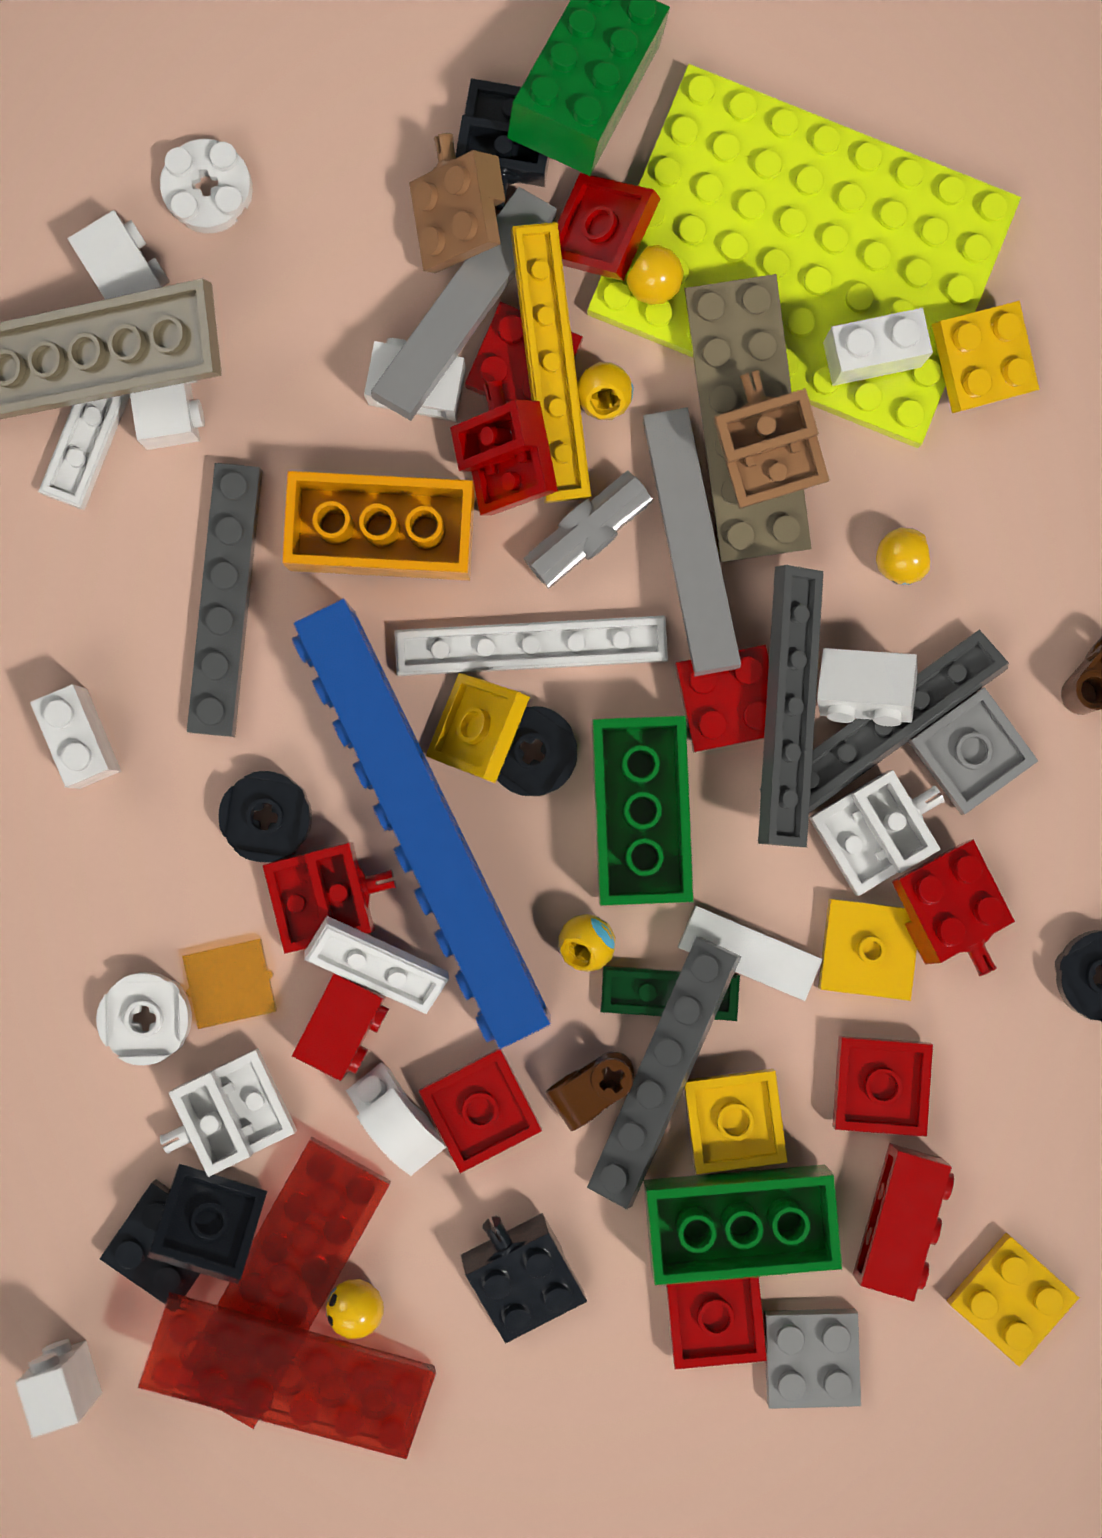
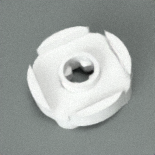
M197 139L187 142L181 147L171 149L165 157V166L160 177L161 195L168 210L178 221L199 233H217L232 227L237 222L236 218L242 214L245 207L246 209L248 208L252 200L253 184L249 170L244 160L237 154L235 148L227 142H219L213 139ZM210 176L211 180H218V186L211 188V195L203 196L200 189H195L196 184L201 181V178Z
M139 972L126 976L112 986L99 1003L96 1018L98 1034L105 1046H109L115 1054L119 1055L118 1058L126 1063L144 1066L161 1062L183 1046L190 1032L192 1011L189 1000L184 994L180 983L170 980L162 974ZM142 1006L149 1007L150 1013L156 1015V1022L150 1024L149 1031H143L141 1023L133 1021V1014L141 1012Z

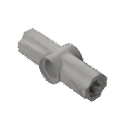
M627 470L592 501L589 499L585 500L567 514L559 523V528L524 557V561L538 579L550 589L585 558L590 560L617 537V531L646 509L653 499L638 478Z

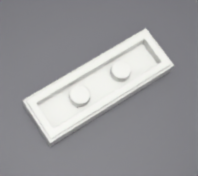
M130 394L72 406L39 488V493L85 510Z
M696 905L678 945V948L690 952L695 938L702 937L742 956L735 972L803 1001L808 996L822 962V959Z
M326 916L305 950L306 961L427 1014L449 980L447 970Z

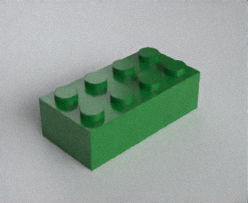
M570 0L513 101L507 138L591 176L661 44L670 7L656 0Z
M686 716L593 719L591 725L599 905L694 902Z
M825 1164L644 1180L651 1272L654 1285L842 1270L834 1174Z

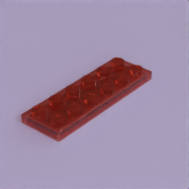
M311 1137L252 1241L240 1282L238 1284L231 1282L228 1284L173 1384L254 1429L391 1181L320 1140Z
M169 1292L139 1379L138 1388L407 1459L436 1375L435 1365Z

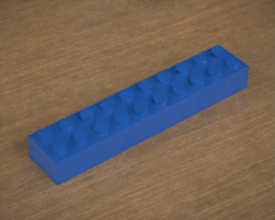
M342 599L294 622L293 624L299 635L292 638L293 644L303 663L307 662L310 668L315 667L319 676L312 680L316 692L324 705L327 704L329 708L334 707L339 719L332 722L334 729L343 746H348L349 749L354 748L359 758L358 762L353 763L354 770L364 789H374L380 802L373 806L376 816L385 831H394L400 843L399 846L393 849L405 873L413 871L419 882L420 887L414 890L415 896L425 915L434 913L440 929L434 932L435 937L445 957L454 955L461 969L457 971L455 978L465 999L468 1000L474 997L480 1011L477 1012L478 1016L475 1019L487 1043L495 1040L500 1050L551 1025L550 1012L354 609L345 599Z

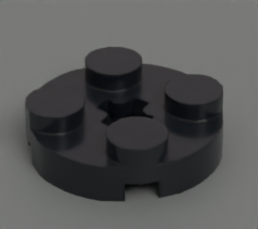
M539 706L526 707L497 781L507 790L521 796L541 797L562 787L572 775L577 762V742L569 723L551 709ZM537 739L543 743L540 751L545 757L541 762L532 760L530 764L522 761L525 753L520 749V746L524 741L532 744Z
M258 771L238 780L224 794L219 807V827L229 845L241 857L255 862H274L296 853L306 840L312 824V809L305 790L291 778L276 772ZM268 803L272 805V812L278 814V819L276 823H270L268 830L261 829V822L254 820V812L262 811L264 804Z
M1094 930L1074 938L1068 943L1064 951L1057 956L1055 960L1056 983L1062 999L1071 1010L1084 1018L1102 1022V984H1095L1093 976L1096 974L1095 969L1099 965L1102 966V931Z

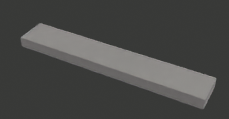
M520 187L517 188L496 217L500 245L464 261L371 390L372 399L410 421L413 419L515 276L510 232L512 226L552 223L556 218V207Z
M688 407L643 415V424L694 676L739 669L741 661Z

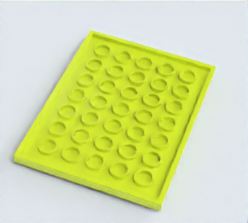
M688 64L638 185L654 189L661 198L624 281L601 276L588 307L587 315L693 358L685 288L776 274L791 392L806 388L811 406L919 448L923 443L946 386L932 324L976 311L1021 197ZM660 245L672 250L679 258L684 274L680 290L672 299L664 304L650 305L636 299L629 290L626 279L647 246ZM923 308L933 353L921 368L832 386L823 344L832 326Z

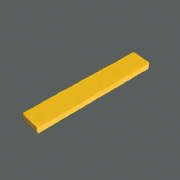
M558 223L512 226L510 232L531 400L540 401L558 492L544 496V503L588 499L591 497Z

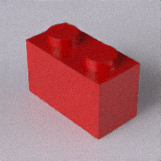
M334 973L292 1057L339 1081L343 1080L348 1071L356 1074L369 1050L361 1046L368 1031L371 1030L377 1033L389 1011V1008L382 1005L386 996Z

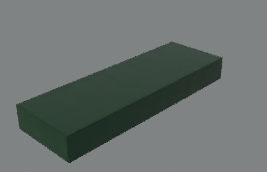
M603 966L600 1012L662 1016L681 971ZM739 974L733 975L714 1020L737 1021Z

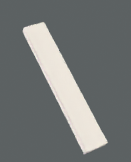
M665 615L394 630L397 676L668 661Z

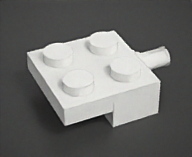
M894 770L886 771L809 817L856 896L870 890L896 873L906 871L941 850L922 814L945 802L943 796L938 795L925 803V801L940 793L936 786H932L929 790L912 799L907 794Z
M259 1048L170 1091L169 1095L183 1126L160 1135V1142L162 1145L177 1137L179 1138L163 1147L167 1154L192 1142L209 1177L249 1158L253 1153L295 1134L297 1129Z

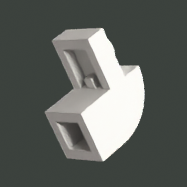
M382 1062L346 1090L359 1112V1115L356 1117L382 1152L410 1176L446 1148L445 1143L428 1116L408 1099L392 1071Z

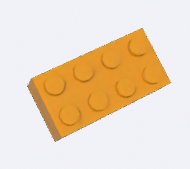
M287 471L282 563L290 571L470 581L475 500L473 481Z

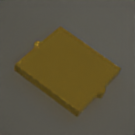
M261 938L182 956L189 985L186 995L192 999L198 1029L277 1011L270 980L274 973L268 970Z

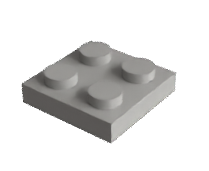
M985 687L978 690L908 741L961 815L971 811L1038 762V759Z
M855 1308L764 1311L767 1358L766 1388L769 1409L861 1406L858 1312Z

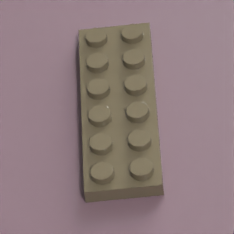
M773 274L685 288L720 562L810 550L812 548L804 489L739 509L713 421L715 416L740 409L748 403L743 383L740 379V376L749 373L752 387L755 391L750 374L753 371L759 370L766 397H779L792 393L777 275Z
M203 278L0 322V420L222 376L212 283Z

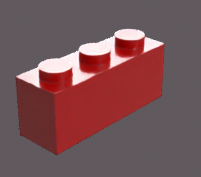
M889 1143L852 1274L861 1287L913 1302L915 1301L917 1290L924 1289L929 1275V1263L926 1262L930 1244L935 1245L941 1233L942 1220L938 1217L943 1200L947 1201L950 1198L954 1186V1174L950 1173L952 1166L944 1159Z

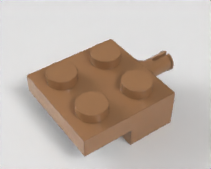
M442 133L434 137L438 158L436 167L431 172L409 182L423 271L438 273L500 245L495 206L506 200L499 157L472 150L456 158L454 137L451 133Z
M759 370L753 371L750 374L755 391L753 390L749 373L740 376L748 403L740 409L715 416L713 420L739 509L830 481L817 435L819 433L806 388L779 397H766Z

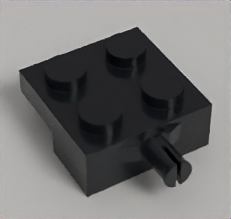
M471 78L465 114L462 115L455 154L456 158L472 150L498 156L505 199L508 184L522 183L545 187L550 158L507 138L513 101L521 87ZM505 202L497 205V210H502Z
M543 1213L506 1231L502 1224L501 1218L493 1216V1225L487 1219L482 1226L490 1240L461 1254L465 1275L505 1344L587 1302L584 1290L567 1262L563 1249Z

